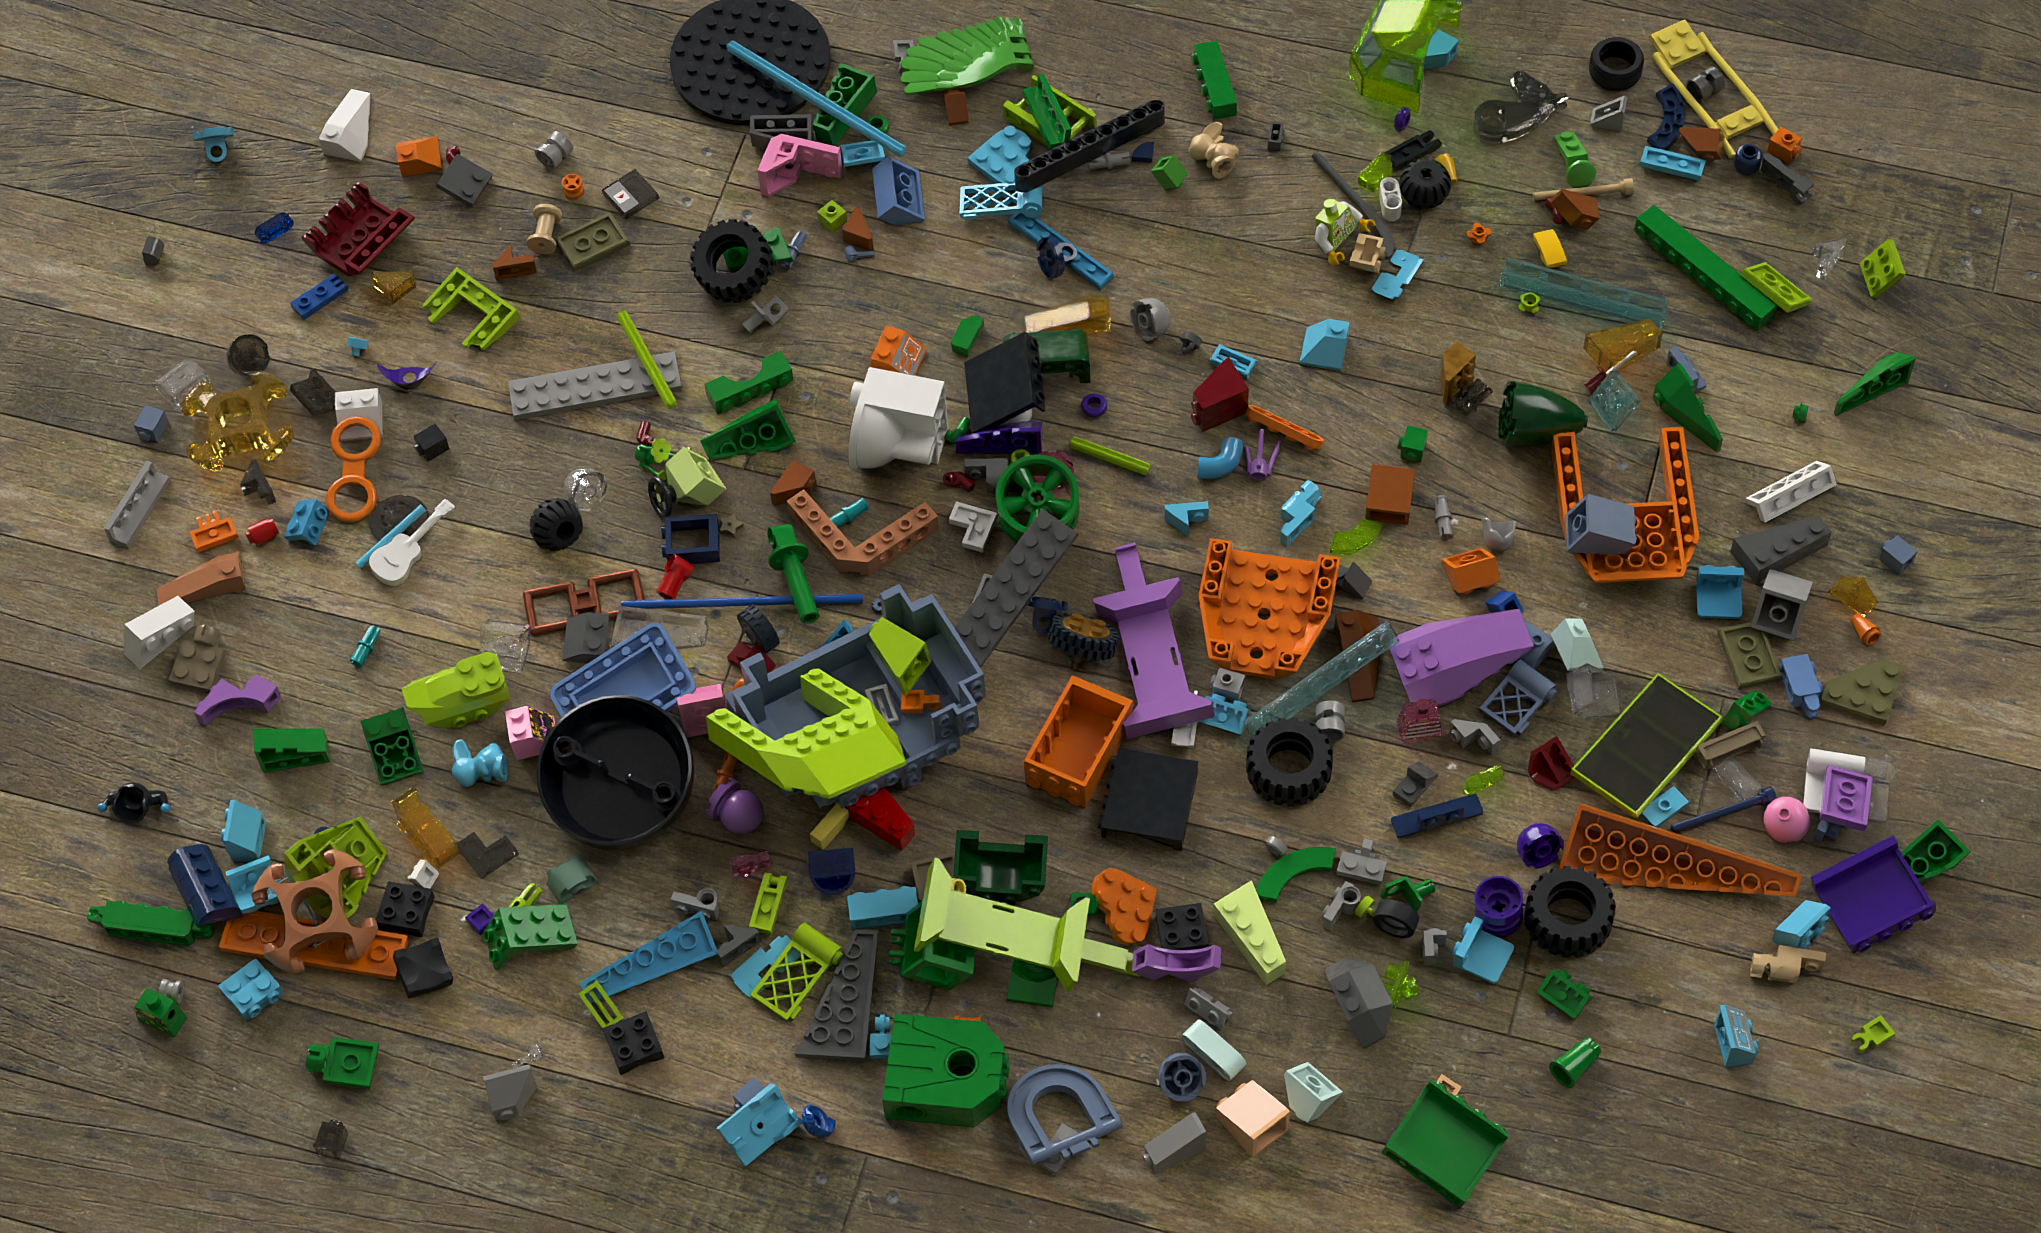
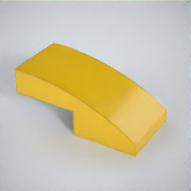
M1553 229L1533 233V241L1539 248L1540 258L1547 269L1567 264L1564 250Z

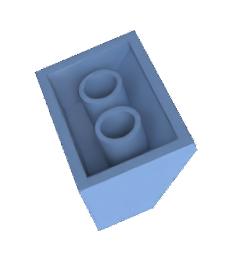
M889 156L873 167L878 218L892 225L923 222L925 216L919 170Z

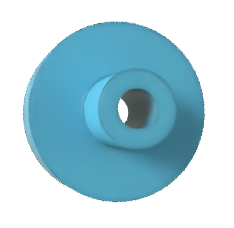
M348 337L347 346L353 347L351 355L360 356L361 349H368L369 340Z

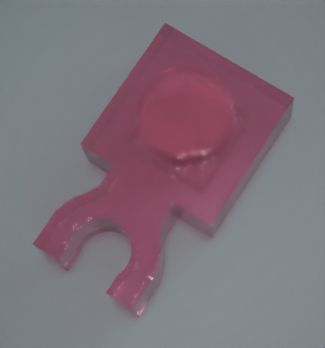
M768 851L754 856L751 853L730 859L734 877L747 876L752 872H756V868L771 866Z

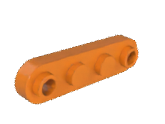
M1248 405L1245 414L1248 416L1249 421L1256 424L1262 423L1271 432L1285 434L1286 439L1293 442L1299 441L1304 444L1305 448L1311 451L1322 448L1324 443L1322 437L1258 406Z

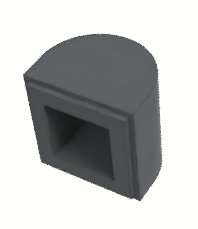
M152 236L147 237L142 251L145 264L157 265L164 249V242Z

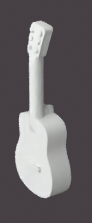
M444 499L434 509L435 512L410 537L400 533L389 544L376 549L369 559L373 575L379 581L389 586L402 584L409 576L413 564L421 558V548L417 542L441 517L444 518L455 510V506Z

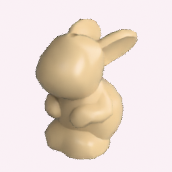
M1219 122L1209 124L1202 134L1192 138L1188 151L1193 159H1206V166L1208 169L1212 168L1213 176L1221 179L1232 171L1239 154V149L1235 145L1221 143L1224 139V136L1220 135L1223 126Z

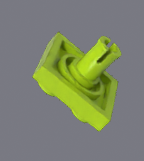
M1887 239L1859 263L1870 296L1873 298H1878L1906 275L1894 240Z

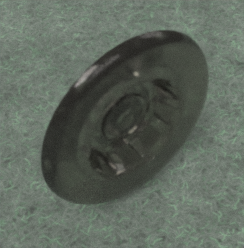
M408 495L392 496L384 499L374 508L369 518V528L375 539L380 541L421 504L426 509V512L402 532V534L410 537L429 518L428 510L415 497Z

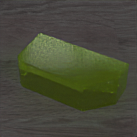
M1382 151L1358 176V184L1370 192L1376 191L1380 187L1381 181L1389 178L1392 174L1391 156Z

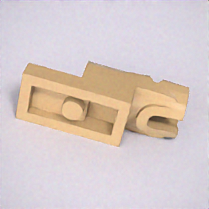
M1779 945L1776 957L1773 954H1753L1750 977L1762 979L1763 974L1766 973L1770 981L1797 983L1800 968H1805L1808 971H1822L1826 960V953Z

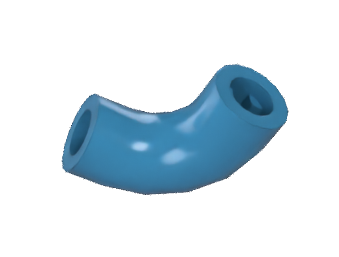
M1235 437L1225 438L1222 441L1221 453L1218 456L1212 458L1199 457L1197 478L1214 479L1230 474L1240 463L1243 453V441Z

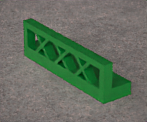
M1044 73L1038 74L1037 86L1023 89L1022 95L1051 150L1070 141L1072 129Z

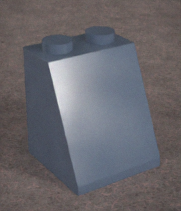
M1587 494L1566 513L1567 552L1625 554L1636 544L1637 540L1635 535L1636 517L1634 516V506Z

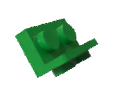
M1560 968L1559 971L1552 969L1536 992L1572 1018L1577 1019L1588 1001H1592L1594 998L1589 994L1591 989L1581 982L1576 985L1570 980L1572 976Z

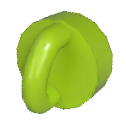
M1366 896L1357 906L1355 914L1361 919L1367 913L1374 916L1375 911L1371 907L1375 900L1370 896Z

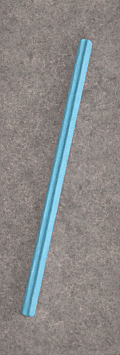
M730 41L727 44L728 52L899 157L906 153V147L742 45L735 41Z

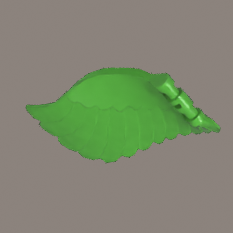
M996 17L995 21L987 20V24L976 23V28L969 25L966 26L965 31L953 29L951 34L938 32L935 38H919V45L908 48L906 50L907 58L900 62L902 69L906 71L901 76L902 84L907 85L904 89L906 95L966 88L984 83L1013 67H1018L1026 72L1034 68L1033 60L1030 59V49L1026 44L1027 39L1024 25L1018 17H1015L1014 21L1008 17L1005 19Z

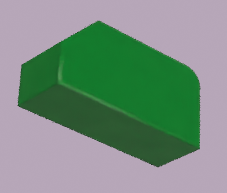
M974 315L961 320L951 340L953 352L969 356L984 327V318Z

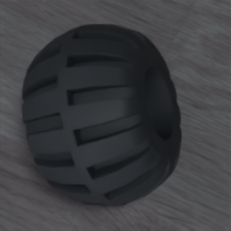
M1429 158L1418 159L1411 162L1403 170L1399 181L1400 191L1410 205L1412 204L1416 208L1428 209L1429 207L1431 209L1440 205L1447 198L1451 190V178L1446 168L1434 159L1430 161Z
M553 498L539 504L538 509L535 508L533 511L534 515L530 518V533L541 548L549 549L550 551H559L561 548L564 550L569 545L571 546L574 541L578 540L579 534L582 533L583 522L581 513L573 503L568 500Z

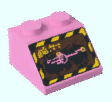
M528 706L505 711L509 740L516 761L539 755L546 737L556 725L554 716Z

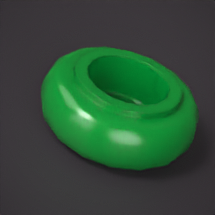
M874 115L866 120L872 126L875 124L882 125L877 129L885 134L889 130V122L883 116Z

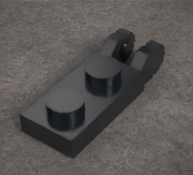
M1429 130L1386 151L1384 158L1397 171L1429 154V152L1432 153L1442 146V142L1436 139L1428 143L1434 137L1433 131Z

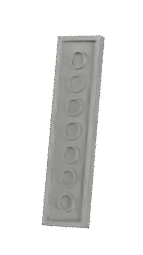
M675 351L651 355L671 392L681 391L682 387ZM639 358L508 381L514 420L659 395Z

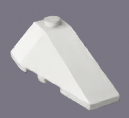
M353 89L349 91L326 122L319 137L323 154L358 162L362 161L368 148L370 93Z

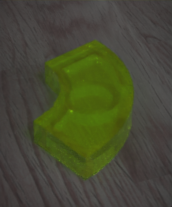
M1361 519L1359 525L1352 530L1345 532L1335 531L1330 553L1340 555L1356 553L1357 550L1370 546L1380 535L1383 523Z

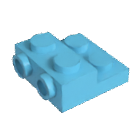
M256 958L218 985L220 991L245 1021L259 1015L263 1008L275 1003L284 994L278 982L268 970L264 969Z

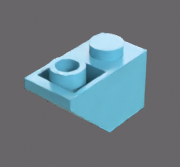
M1438 29L1434 35L1428 37L1424 47L1417 50L1414 59H1416L1415 68L1421 70L1447 66L1458 52L1459 40Z

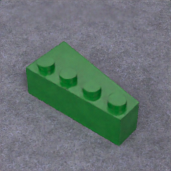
M840 63L838 74L834 76L832 80L833 85L830 91H827L825 97L858 117L878 92L874 75ZM821 108L812 124L816 140L832 146L837 144L850 127Z

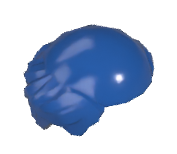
M813 1104L804 1107L802 1110V1124L809 1134L817 1138H825L834 1132L836 1121L827 1117L821 1108L813 1106Z

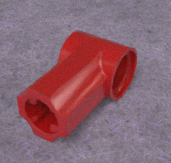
M673 554L665 565L664 570L666 573L656 591L658 595L667 600L675 599L683 582L690 577L694 566Z

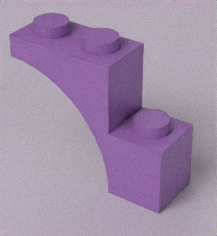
M257 674L245 684L243 691L221 679L217 685L210 689L208 696L198 703L194 713L198 722L206 727L217 716L234 709L253 708L269 713L279 701L281 695L276 685Z
M1147 944L1133 951L1132 972L1153 981L1170 974L1187 982H1192L1220 969L1221 947L1212 945L1196 950H1170Z

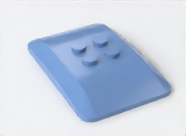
M651 623L556 683L550 690V697L561 717L580 704L610 695L639 697L660 706L668 712L678 705L677 697L695 692L696 681L665 628L659 623Z

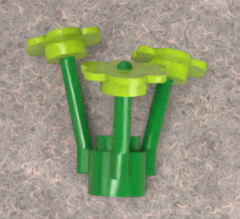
M661 438L660 440H654L652 447L642 444L638 446L635 451V458L637 461H640L639 466L645 468L654 476L661 478L666 486H668L666 471L662 470L658 473L649 464L654 462L661 463L663 460L672 458L675 454L670 453L671 445L666 443V439ZM655 483V490L658 491L659 485Z

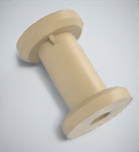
M539 204L533 210V216L538 220L536 232L528 237L527 246L535 253L550 254L556 249V242L552 238L554 224L562 219V211L551 204Z

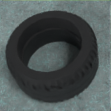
M1623 37L1603 39L1595 45L1590 56L1589 72L1593 81L1601 87L1613 91H1621L1633 87L1642 75L1644 65L1643 52L1635 42ZM1611 57H1618L1628 61L1631 67L1625 70H1612L1604 66L1601 61Z

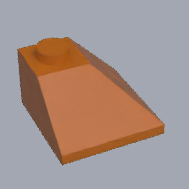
M438 136L397 143V159L402 177L442 171Z

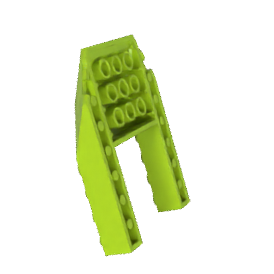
M819 668L812 669L800 676L802 697L804 701L830 717H826L813 725H807L797 732L786 734L783 738L776 741L726 708L718 709L706 716L710 741L786 791H793L796 788L804 790V794L818 795L822 798L831 799L906 765L897 734L871 701Z

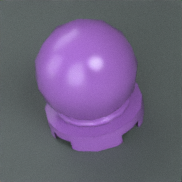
M728 778L729 783L727 785L721 783L711 795L709 802L712 804L710 809H705V813L713 820L721 819L722 825L730 832L735 834L751 833L760 826L762 821V802L756 794L747 790H741V784L738 781Z

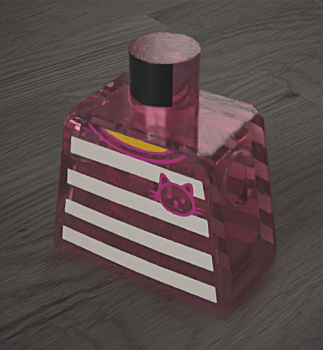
M1421 698L1417 702L1405 703L1397 718L1401 741L1443 735L1434 699L1427 700Z

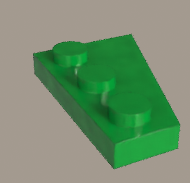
M779 226L762 234L772 249L773 265L780 261L794 262ZM734 247L723 253L731 272L739 271L745 265L748 258L747 248Z

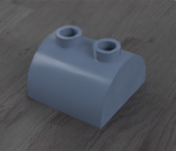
M1523 618L1535 648L1512 664L1522 660L1536 670L1556 645L1550 635Z

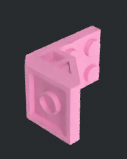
M785 134L771 138L758 168L761 195L769 197L796 183L801 170L840 179L843 173L840 147Z
M721 684L696 688L693 694L677 697L686 737L708 734L706 716L718 709L725 708Z

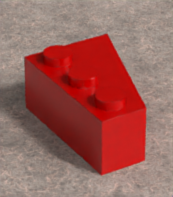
M885 787L879 789L871 796L863 795L859 797L854 805L846 806L849 812V819L900 851H903L915 836L913 821Z

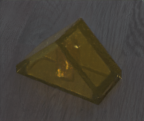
M371 272L374 287L392 304L416 288L413 272Z
M1842 576L1828 591V593L1856 613H1861L1863 617L1878 603L1864 577Z

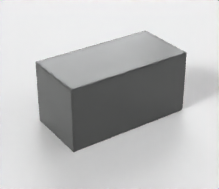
M1271 121L1268 137L1269 150L1280 151L1283 122Z

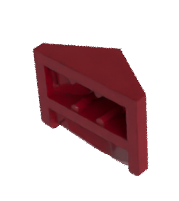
M1558 736L1532 750L1528 766V773L1534 783L1553 791L1575 778L1570 774L1574 764Z

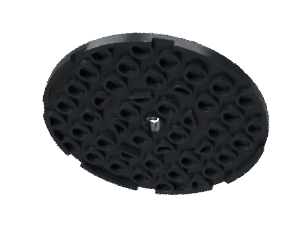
M790 0L715 1L697 11L683 24L673 41L670 52L672 80L683 100L690 107H695L701 111L704 116L715 121L733 125H750V116L791 115L806 105L805 102L808 100L728 52L726 46L730 41L737 42L816 92H819L830 68V47L822 25L808 10Z

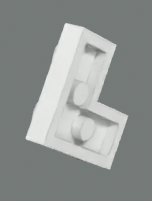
M956 501L949 517V523L967 528L962 541V547L983 553L996 522L997 513Z

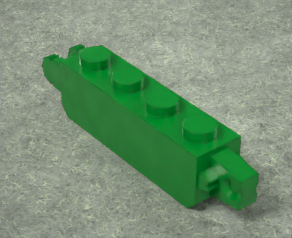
M116 900L115 902L107 901L105 906H91L87 916L90 923L103 926L107 934L112 937L190 946L195 942L196 938L209 939L215 934L214 928L210 924L196 926L188 909L174 910L167 906H159L158 908L150 907L144 903L134 905L121 900Z

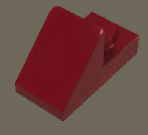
M740 641L727 656L728 662L741 669V661L761 653L765 660L767 674L776 668V664L757 644L751 648Z

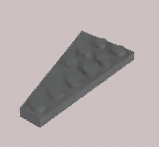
M855 929L844 951V956L834 972V977L814 1013L809 1029L807 1028L804 1039L795 1053L796 1058L866 1062L879 938L878 930Z

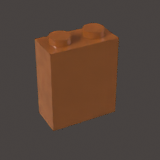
M1372 464L1365 520L1408 525L1415 469Z

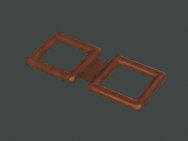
M629 569L590 577L587 580L588 588L575 591V585L571 581L525 590L523 592L529 633L533 636L564 630L567 625V620L537 626L532 598L567 591L571 617L590 611L602 613L597 589L599 584L631 578L635 601L644 600L639 571L637 569ZM619 609L604 612V614H609L610 620L643 614L646 612V609Z

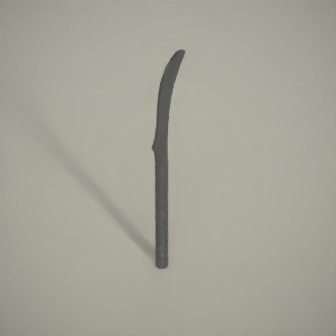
M1318 151L1314 152L1312 158L1352 199L1368 219L1375 222V228L1381 238H1384L1383 244L1386 247V258L1389 259L1394 251L1393 237L1378 217L1374 206L1364 202Z

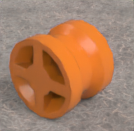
M568 174L562 179L566 198L576 200L584 194L582 178L579 175Z

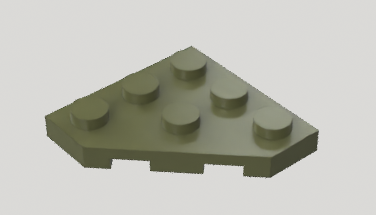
M1881 659L1827 681L1820 704L1886 725L1905 665Z

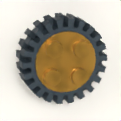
M1060 613L1057 616L1055 615L1052 620L1048 640L1051 644H1054L1055 648H1060L1062 652L1068 651V655L1073 656L1070 668L1078 671L1082 656L1086 657V660L1093 658L1095 661L1111 659L1115 654L1119 633L1116 632L1115 628H1110L1111 625L1094 617L1086 618L1085 615L1072 613L1071 615L1069 613Z

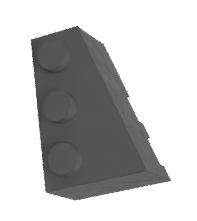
M812 114L750 116L752 147L766 150L771 138L780 134L813 141Z

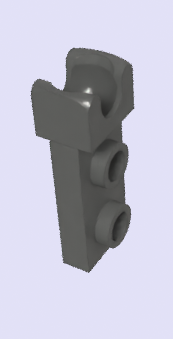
M1769 153L1763 158L1761 171L1786 189L1794 201L1798 204H1803L1812 196V193L1809 191L1814 186L1812 181L1804 175L1800 178L1795 171L1790 170L1778 158L1773 157Z

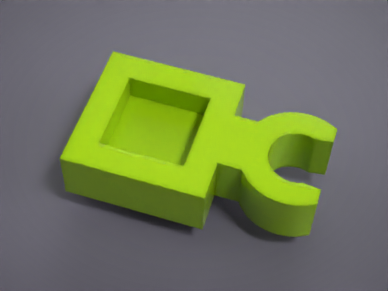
M1880 1015L1862 1026V1033L1853 1035L1850 1042L1851 1044L1856 1041L1863 1043L1858 1049L1860 1054L1867 1050L1869 1044H1872L1876 1049L1892 1039L1896 1033Z

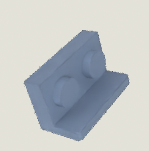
M1677 346L1669 349L1666 362L1669 369L1671 370L1676 364L1681 363L1695 385L1691 387L1694 393L1706 388L1707 383L1686 354L1681 353Z

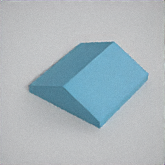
M873 140L840 145L844 167L879 162L885 159L883 147Z

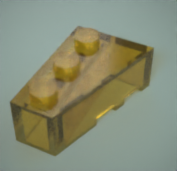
M1649 318L1587 333L1583 348L1605 372L1631 352H1636L1637 355L1609 376L1611 377L1660 348L1663 332Z
M414 786L392 801L398 818L397 826L403 833L408 832L411 836L409 840L416 849L420 847L423 850L422 855L430 864L433 862L437 868H440L460 854L456 841L441 821H438L432 815L428 804L424 805L421 802L418 791Z

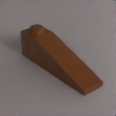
M1359 610L1335 613L1334 627L1352 703L1372 700L1375 698L1383 637L1378 617Z

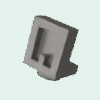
M1437 928L1423 931V966L1433 965L1434 957H1438V945H1444L1446 942L1447 931Z

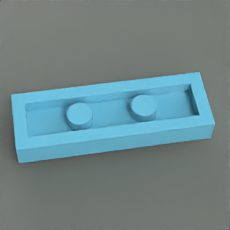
M1645 146L1640 167L1700 181L1706 160Z

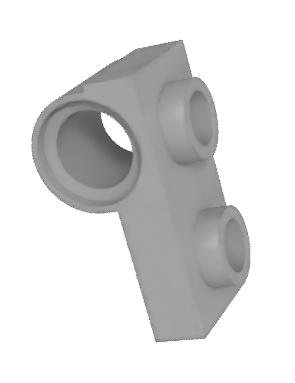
M1345 881L1342 888L1337 887L1332 897L1334 901L1331 906L1326 905L1322 912L1323 928L1331 931L1342 912L1349 915L1355 913L1357 906L1360 904L1361 894L1353 884ZM1346 898H1352V899H1354L1355 901H1354V902H1347V901H1345V899H1346Z
M703 889L698 893L697 897L673 892L671 903L676 912L684 915L688 913L695 915L702 911L705 920H717L720 906L714 890ZM706 901H713L710 905H704Z

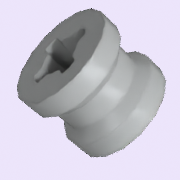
M163 979L159 987V993L180 1004L184 995V983L178 980L171 982L168 979Z

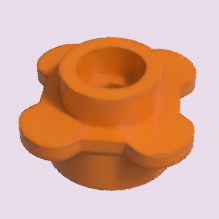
M1474 223L1473 228L1467 231V237L1475 244L1485 243L1487 236L1491 235V229L1485 228L1480 223Z

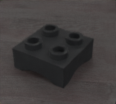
M388 881L376 917L378 930L399 931L416 937H422L426 919L435 898L432 889Z
M1201 903L1156 909V923L1161 948L1196 950L1209 947Z
M438 937L417 946L394 951L393 960L408 999L452 985L453 976L445 960Z
M647 1011L603 1028L620 1075L628 1073L642 1064L664 1058L662 1048Z

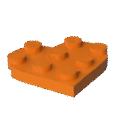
M1108 868L1094 878L1092 895L1095 894L1096 900L1100 904L1098 908L1106 913L1105 923L1106 925L1109 924L1110 930L1114 934L1112 938L1124 945L1142 941L1149 928L1157 888L1118 869Z

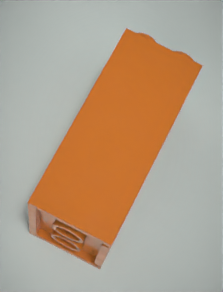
M1072 675L1024 760L1025 782L1032 788H1040L1047 791L1053 797L1064 798L1074 806L1080 805L1086 808L1107 771L1112 757L1115 756L1126 736L1124 722L1133 712V700Z

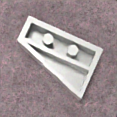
M176 596L126 623L124 627L123 654L139 669L143 668L194 626L195 611L179 596Z

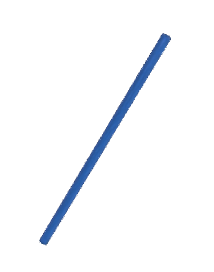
M862 594L813 595L815 604L863 603ZM792 596L621 601V610L795 604Z

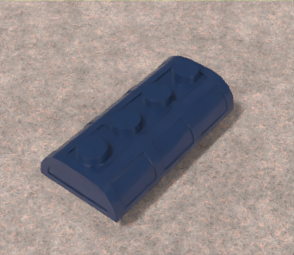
M204 844L186 846L177 849L169 856L167 861L168 869L196 926L241 918L243 916L209 846Z

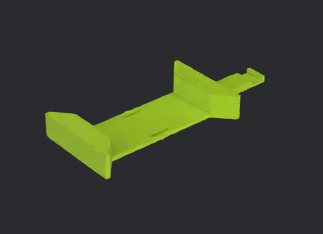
M934 858L929 866L914 951L919 952L939 939L993 953L994 955H1001L1053 969L1066 991H1071L1078 982L1080 962L1138 977L1141 976L1132 972L1133 953L1128 952V949L1084 938L1090 898H1084L1069 908L1062 918H1057L1007 905L1004 902L1000 903L951 890L953 880L941 860ZM992 906L998 907V908H1002V909H1006V910H1010V911H1012L1013 913H1009V912H1006V911L998 910V909L993 908ZM986 944L991 945V946H995V947H999V948H1003V949H1006L1007 951H1002V950H999V949L987 947Z

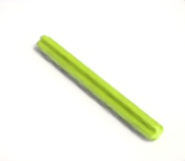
M625 310L617 314L618 321L667 409L676 407L675 397L628 312Z

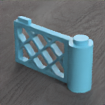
M1015 182L962 186L960 193V218L968 220L982 216L1023 213V215L1029 218L1038 217L1042 213L1043 185L1026 193L1016 191L1012 195L1007 192L1009 190H1016ZM992 191H995V192H996V193H995L994 195H992V196L987 195L988 192H992ZM968 193H975V194H976V195H974V196L971 197V198H969L968 196H966V194H968ZM1001 196L1006 198L1002 202H999L997 200ZM981 197L984 198L985 201L982 202L981 204H979L978 202H976V201L979 200ZM1011 202L1017 204V206L1008 207L1007 205ZM991 203L995 205L994 208H986ZM970 205L975 207L973 210H965Z

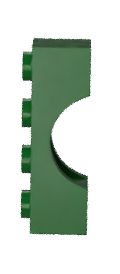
M782 351L763 358L760 372L750 380L738 382L730 380L723 375L704 385L706 396L715 412L719 414L729 411L732 407L739 404L747 403L755 397L768 394L776 388L786 386L794 380L792 368Z

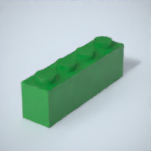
M1218 41L1195 44L1194 53L1191 54V61L1193 66L1196 65L1197 67L1196 77L1202 83L1200 85L1201 94L1203 97L1206 96L1205 105L1207 112H1211L1213 120L1237 115V101Z

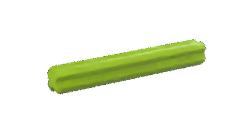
M1076 436L1070 441V448L1143 475L1149 473L1150 464Z

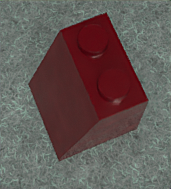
M1229 357L1193 392V402H1191L1193 414H1191V419L1194 425L1199 426L1202 432L1244 415L1248 408L1249 388Z

